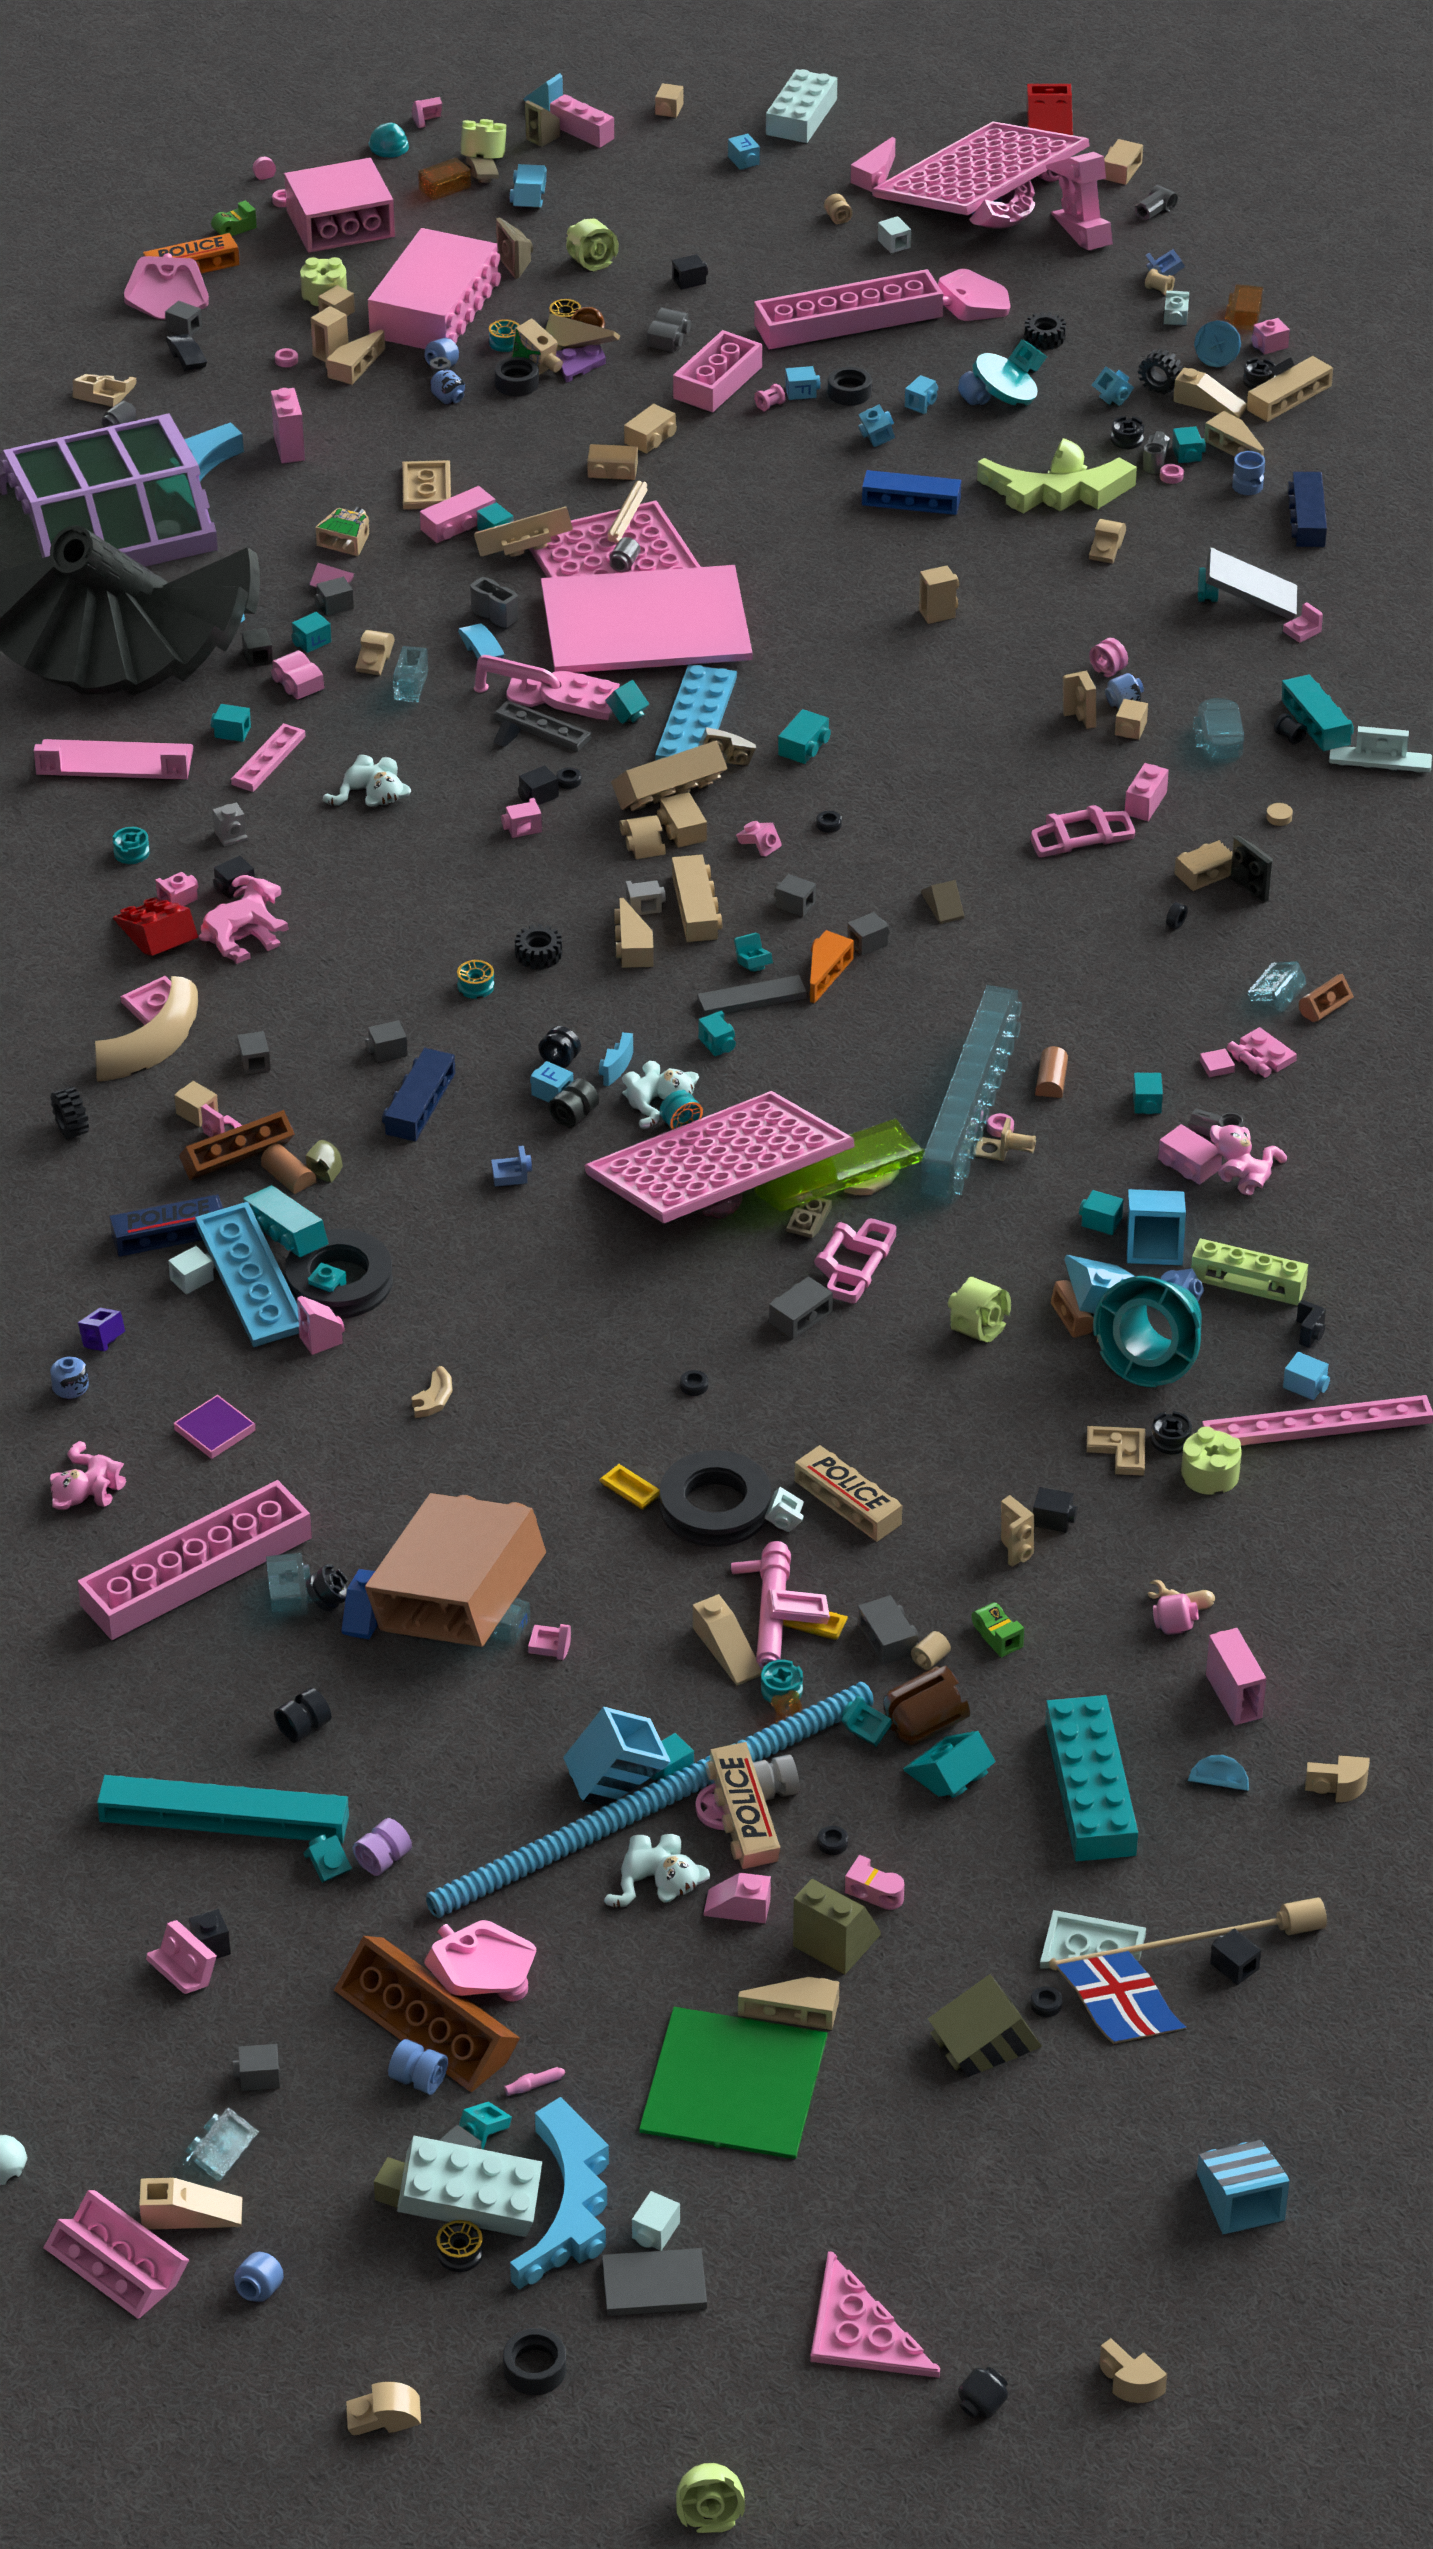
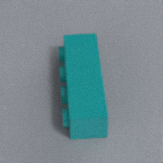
M1310 674L1282 680V702L1299 723L1307 726V733L1323 751L1351 745V735L1354 733L1352 721L1347 719L1342 713L1341 708L1335 705L1331 697L1323 691L1320 684Z
M271 1185L243 1198L244 1202L249 1203L262 1232L298 1257H302L329 1244L323 1220Z

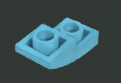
M483 624L459 628L458 632L467 650H473L477 659L482 655L503 659L505 654L501 646Z
M622 1032L620 1043H615L614 1049H607L605 1060H600L599 1075L603 1076V1085L609 1086L627 1068L633 1055V1033Z

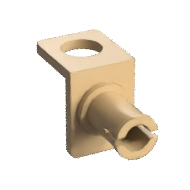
M1006 1118L1001 1133V1140L979 1137L974 1150V1156L1004 1161L1009 1149L1033 1153L1036 1136L1012 1133V1130H1010L1011 1118ZM993 1144L997 1147V1150L993 1153H987L982 1150V1146Z

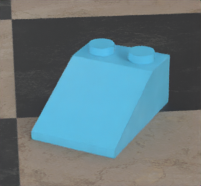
M1066 1255L1064 1258L1079 1311L1095 1314L1099 1300L1110 1287L1123 1279L1135 1277L1117 1265Z

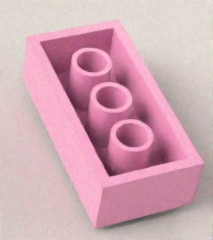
M722 330L673 375V398L713 413L762 368V344Z

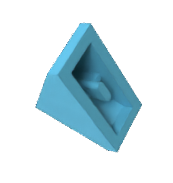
M559 73L523 98L524 101L529 100L550 111V103L563 95L562 75Z

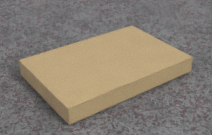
M449 460L402 462L403 509H426L451 498Z

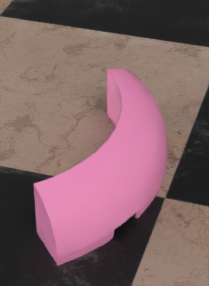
M1029 180L1001 196L1002 202L984 200L969 220L975 225L994 229L1007 228L1019 224L1029 216L1035 206L1032 198L1035 192L1031 181Z

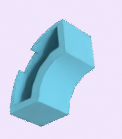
M518 164V170H514L513 175L514 189L510 190V203H513V206H542L541 193H545L547 173L545 165Z

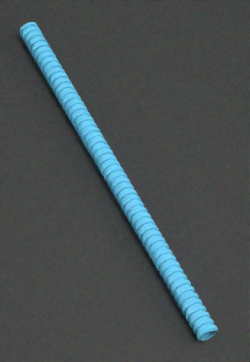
M858 1682L856 1686H850L848 1690H842L840 1694L836 1693L832 1698L828 1697L824 1701L817 1702V1705H811L809 1709H803L801 1713H795L793 1717L789 1716L785 1721H779L777 1725L772 1724L769 1729L764 1728L761 1732H756L753 1736H748L745 1740L738 1741V1743L746 1742L752 1761H761L763 1757L767 1758L771 1753H777L779 1749L783 1750L787 1746L794 1745L795 1742L802 1741L803 1738L810 1737V1734L818 1733V1730L826 1729V1726H832L834 1722H840L843 1718L844 1708L849 1702H853L857 1696L863 1698L870 1707L873 1706V1694L865 1683ZM710 1755L705 1760H699L697 1764H691L689 1768H682L681 1772H674L673 1776H666L665 1780H658L657 1784H650L649 1788L643 1787L641 1792H633V1796L627 1795L625 1799H619L616 1803L609 1804L608 1807H602L600 1812L598 1810L594 1811L592 1816L590 1814L584 1816V1820H576V1824L570 1823L567 1827L560 1828L559 1832L557 1830L553 1831L551 1836H543V1840L537 1839L534 1844L529 1843L526 1848H519L518 1852H510V1856L504 1855L501 1860L496 1859L493 1864H486L485 1868L480 1867L476 1872H469L468 1876H461L460 1881L455 1879L451 1884H445L443 1889L441 1887L435 1889V1893L432 1891L428 1892L426 1902L429 1910L434 1916L441 1918L444 1913H451L452 1908L458 1910L461 1905H468L469 1900L471 1902L476 1901L477 1896L482 1898L486 1893H492L494 1888L496 1890L502 1888V1884L506 1886L510 1884L511 1880L517 1881L519 1876H527V1872L533 1873L536 1868L541 1869L544 1864L549 1865L552 1863V1860H559L560 1856H568L569 1852L574 1853L577 1848L582 1849L585 1844L590 1845L593 1843V1840H600L601 1835L606 1837L610 1832H616L618 1828H625L626 1824H633L634 1820H641L642 1816H649L650 1812L655 1813L659 1808L663 1809L667 1804H673L675 1800H682L683 1796H690L691 1792H698L699 1788L704 1789L707 1785L714 1783V1780L708 1779L705 1763L709 1762Z

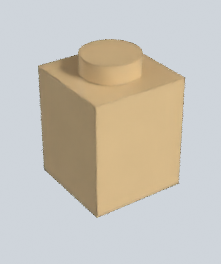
M662 83L655 97V115L677 118L683 106V86Z
M339 285L318 296L319 313L330 306L347 316L355 312L354 293Z
M1123 699L1116 715L1115 735L1139 740L1147 723L1148 703Z
M192 1081L175 1094L176 1114L198 1127L202 1126L201 1106L207 1104L218 1112L217 1094L195 1081Z

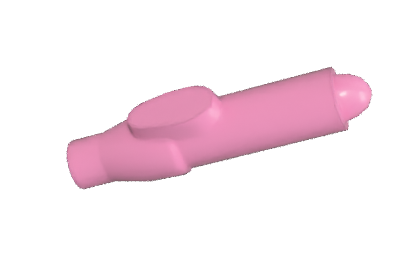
M555 2067L538 2074L529 2073L523 2075L512 2084L504 2086L506 2095L510 2096L528 2092L531 2089L560 2080L564 2076L565 2070Z

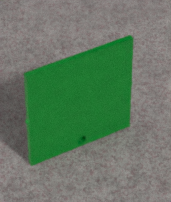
M674 2007L639 2133L714 2145L715 2148L726 2147L796 2159L828 2032L757 2021L752 2018L746 2019Z

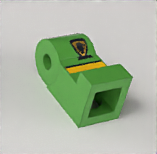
M246 200L239 202L238 209L227 213H217L211 221V226L220 235L230 233L231 236L257 228L256 209Z
M993 1602L972 1612L971 1617L974 1627L1001 1658L1023 1647L1024 1627L1018 1621L1012 1622L1005 1615L1000 1605ZM1011 1639L1012 1644L1005 1647V1641Z

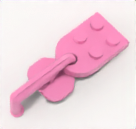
M482 655L477 661L474 690L478 693L488 690L489 686L486 683L487 672L512 677L506 693L507 699L511 702L528 707L546 703L555 709L595 719L608 720L612 710L605 700L614 690L619 688L620 684L568 671L550 673L543 668L490 655Z

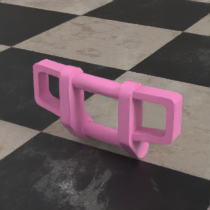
M1093 805L1088 806L1086 810L1061 815L1055 813L1046 815V825L1032 830L1030 839L1036 854L1039 857H1046L1071 852L1073 848L1098 843L1106 845L1130 840L1135 836V829L1127 812H1103L1100 807ZM1088 819L1095 824L1098 833L1071 839L1064 824ZM1121 821L1124 823L1127 831L1112 833L1108 822ZM1054 832L1058 844L1042 847L1038 837Z
M870 1218L866 1220L857 1234L848 1224L838 1222L835 1225L833 1236L823 1252H819L814 1260L815 1265L830 1279L827 1289L833 1292V1298L853 1304L859 1300L865 1289L870 1285L872 1281L871 1276L881 1259H885L889 1253V1249L896 1237L895 1225ZM871 1231L887 1235L884 1242L867 1238L866 1236ZM841 1243L847 1249L870 1255L862 1271L840 1265L833 1258ZM837 1281L856 1286L854 1291H847L835 1286Z

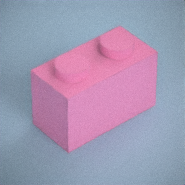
M1144 763L1126 791L1125 812L1129 816L1145 821L1150 820L1167 793L1169 769Z
M1182 1124L1159 1140L1158 1159L1164 1165L1180 1172L1186 1179H1191L1199 1185L1218 1172L1221 1167L1222 1155L1218 1152L1216 1145Z

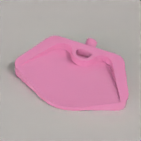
M168 253L164 254L163 257H141L137 261L124 291V302L128 306L156 319L165 320V311L177 301H182L201 309L208 306V292L196 261L191 258H175Z
M958 269L939 278L938 286L943 292V305L958 319L971 321L1004 317L1009 314L1010 301L1008 291L1001 284L968 269Z
M478 1921L456 1933L448 1924H445L438 1930L439 1935L443 1939L432 1945L424 1963L451 1994L463 1996L508 1992L519 1988L524 1983L536 1954V1947L530 1941L490 1921Z

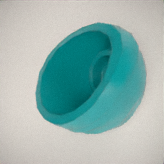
M385 123L376 127L368 142L370 150L381 157H398L409 149L405 132L395 123Z

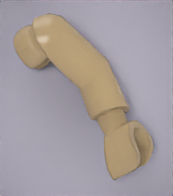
M1160 1580L1150 1582L1159 1587L1158 1594L1148 1593V1596L1152 1599L1181 1594L1173 1589H1166L1164 1583ZM1208 1590L1186 1594L1191 1603L1196 1602L1198 1610L1210 1608L1214 1604L1213 1601H1215L1214 1594Z

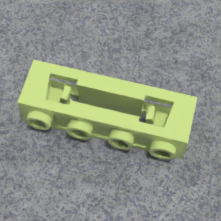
M1201 1238L1193 1253L1191 1268H1193L1196 1276L1202 1283L1298 1305L1306 1289L1308 1264ZM1208 1269L1216 1270V1276L1218 1277L1221 1276V1271L1227 1272L1223 1280L1206 1276ZM1272 1283L1273 1290H1276L1278 1286L1284 1287L1285 1294L1268 1291L1269 1284Z

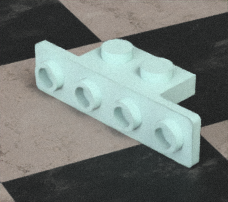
M1358 726L1356 747L1344 746L1331 749L1329 763L1363 766L1366 768L1376 767L1390 770L1430 772L1432 755L1407 752L1409 731Z

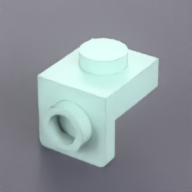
M779 1487L773 1494L764 1518L772 1522L776 1527L790 1532L803 1520L804 1516L800 1514L804 1501Z

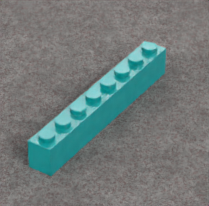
M104 1775L97 1802L99 1822L310 1841L321 1835H326L327 1839L337 1835L340 1843L344 1841L349 1818L348 1796Z

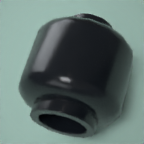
M991 2367L986 2369L975 2368L958 2388V2395L962 2400L960 2404L961 2409L972 2418H976L977 2415L983 2418H991L1008 2398L1007 2381Z

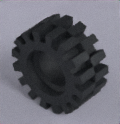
M1040 312V315L1035 313L1033 317L1029 316L1025 320V341L1029 342L1032 346L1035 345L1036 349H1039V347H1042V350H1046L1047 347L1054 349V345L1060 347L1065 342L1066 321L1062 317L1059 318V315L1055 314L1052 316L1050 312L1044 315V312Z
M1154 349L1139 364L1138 374L1141 375L1139 380L1145 381L1143 386L1146 387L1148 385L1150 387L1149 391L1156 390V393L1162 391V394L1165 395L1175 388V379L1182 371L1183 366H1178L1181 361L1174 359L1176 356L1174 353L1170 356L1168 355V350L1162 352V349L1157 351ZM1154 366L1161 368L1167 377L1159 375Z
M538 924V928L529 925V930L525 927L522 928L521 932H518L515 937V957L519 963L522 962L524 967L530 965V969H535L536 966H539V970L544 969V965H547L548 968L552 967V962L557 964L559 959L562 958L561 934L555 928L551 930V926L548 925L542 928V924ZM534 946H544L542 948H534Z
M71 1086L51 1093L52 1113L55 1115V1122L58 1123V1128L65 1139L88 1133L89 1123L87 1122L88 1116L85 1113L86 1108L83 1106V1100L80 1098L76 1088Z

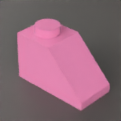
M303 1296L298 1297L300 1339L310 1353L313 1355L343 1344L342 1332L345 1331L342 1319L339 1316L336 1317L328 1306Z
M738 1873L708 1890L704 1916L766 1923L770 1904L771 1876Z

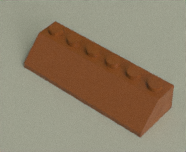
M362 1937L334 1989L336 1993L401 2041L408 2039L422 2045L424 2052L432 2049L446 2055L448 2058L446 2074L470 2092H473L507 2063L520 2040V2037L467 1998L448 1992L430 1971L382 1937Z

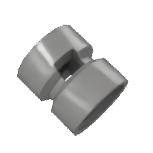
M791 1755L775 1757L771 1763H768L766 1760L753 1762L765 1800L773 1799L776 1793L781 1797L799 1793L798 1773Z

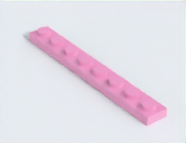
M1427 1395L1207 1420L1202 1421V1427H1211L1216 1431L1229 1434L1239 1439L1242 1446L1433 1423V1412Z

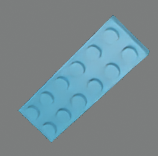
M688 665L655 754V761L698 747L706 727L719 729L737 678V671Z
M244 1202L195 1217L199 1233L253 1347L299 1334L297 1303L249 1203Z

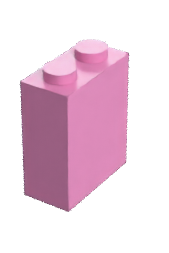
M295 388L271 391L273 430L281 463L305 461L302 412Z
M1238 1628L1209 1635L1206 1676L1233 1724L1238 1725L1262 1718L1266 1677Z

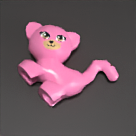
M1236 1125L1211 1126V1141L1215 1143L1218 1152L1228 1160L1219 1168L1218 1175L1225 1182H1230L1233 1177H1238L1240 1179L1238 1189L1242 1194L1252 1195L1255 1187L1263 1188L1264 1183L1271 1175L1273 1157L1281 1164L1287 1160L1286 1154L1276 1146L1264 1148L1262 1160L1251 1157L1252 1144L1250 1133L1245 1127Z
M78 1441L72 1445L67 1455L73 1464L86 1465L88 1470L85 1473L74 1469L64 1473L51 1474L52 1507L58 1510H67L71 1506L81 1504L89 1495L94 1496L97 1506L105 1507L109 1505L112 1501V1496L107 1494L106 1489L110 1487L112 1490H120L126 1483L125 1477L119 1476L124 1463L113 1461L104 1455L80 1454L86 1449V1445L84 1442Z

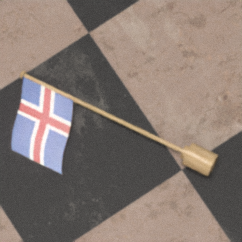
M1319 1897L1281 1905L1275 1919L1062 1960L1052 1958L1049 1966L1052 1970L1058 1969L1075 1989L1094 2023L1113 2044L1187 2029V2027L1169 2009L1152 1978L1133 1957L1132 1952L1225 1935L1234 1928L1241 1932L1278 1925L1280 1930H1285L1287 1935L1324 1929L1327 1925L1326 1910Z

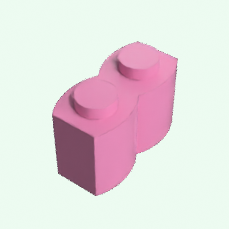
M298 650L272 661L273 669H271V674L276 683L280 682L287 694H292L296 699L324 689L322 672L314 663H310L303 652Z

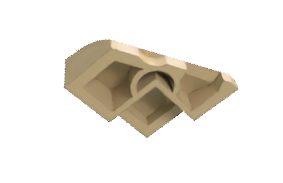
M85 374L73 380V398L114 407L134 388L136 378L129 377L125 381H118L114 379V376Z

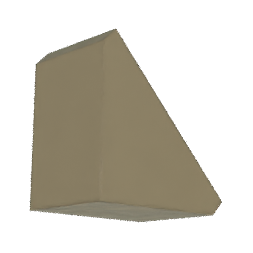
M956 880L931 885L921 890V894L940 924L964 919Z

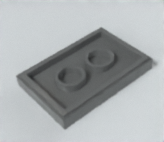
M702 2248L602 2255L607 2316L707 2309Z

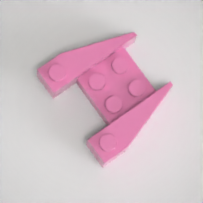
M1091 152L1046 165L1047 169L1061 175L1059 177V184L1063 194L1061 200L1063 209L1051 212L1055 219L1081 247L1087 250L1112 245L1111 222L1100 218L1097 180L1106 178L1104 156Z

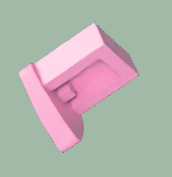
M440 97L414 101L412 117L418 128L426 127V119L441 117L442 101Z
M560 1624V1628L534 1625L528 1645V1653L557 1657L558 1660H564L570 1646L571 1626Z

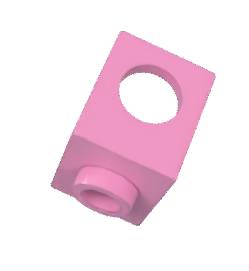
M207 1104L201 1106L203 1132L209 1137L224 1133V1124H231L234 1128L242 1126L228 1115L223 1117V1115Z

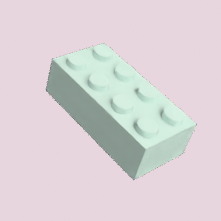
M796 69L766 112V135L808 143L837 100V77L813 73L804 69Z
M413 2136L406 2153L397 2212L447 2222L465 2220L470 2221L481 2229L526 2237L534 2220L542 2162Z

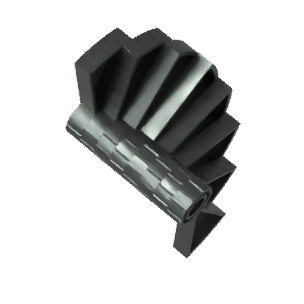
M79 525L66 527L52 541L50 556L0 571V650L12 661L43 679L68 686L82 694H108L124 690L130 695H136L157 686L172 675L184 681L200 667L216 646L226 652L239 628L244 613L256 614L260 590V568L257 553L247 547L168 583Z

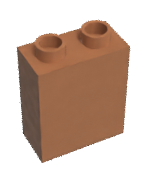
M430 1493L365 1585L379 1629L391 1633L483 1647L546 1554L533 1509L517 1502L502 1504L476 1500L468 1495L454 1497Z

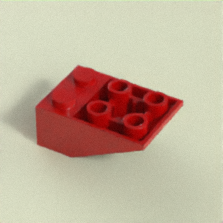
M1027 84L1026 111L1028 128L1073 136L1071 84Z
M158 897L143 901L144 905L139 907H126L120 910L121 914L113 916V919L143 953L151 956L198 938L190 908L181 906L178 903H171L168 900H161Z

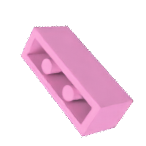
M565 94L550 103V113L560 119V130L599 148L614 139V117Z
M480 486L474 487L421 510L420 529L436 543L450 539L457 534L476 527L477 511L496 503L495 498Z

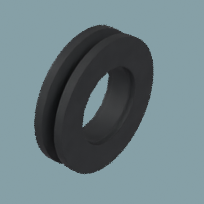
M353 1229L325 1230L328 1245L302 1257H298L291 1251L289 1252L285 1262L286 1282L296 1303L297 1298L303 1296L328 1306L336 1317L339 1316L341 1319L350 1318L373 1310L387 1298L391 1291L393 1276L390 1253L381 1241L365 1232ZM335 1261L352 1262L360 1265L367 1271L360 1280L352 1284L337 1286L332 1292L308 1284L309 1276L321 1262L324 1264Z
M722 1450L693 1453L681 1458L670 1466L661 1480L660 1513L662 1519L675 1535L688 1542L710 1547L737 1544L757 1534L767 1522V1519L764 1517L771 1502L770 1481L764 1470L757 1463L743 1455ZM710 1484H721L736 1489L745 1499L736 1508L725 1512L712 1513L692 1506L686 1498L696 1488Z

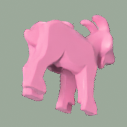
M248 875L239 876L232 882L233 887L246 885L237 889L233 894L235 898L244 894L243 898L228 904H220L214 910L209 911L203 919L201 934L199 935L200 940L216 944L222 956L232 959L236 964L250 959V953L244 948H239L235 940H240L252 934L261 941L267 951L279 947L280 941L269 930L271 932L289 930L288 923L274 918L265 906L267 901L275 903V898L281 895L280 886Z

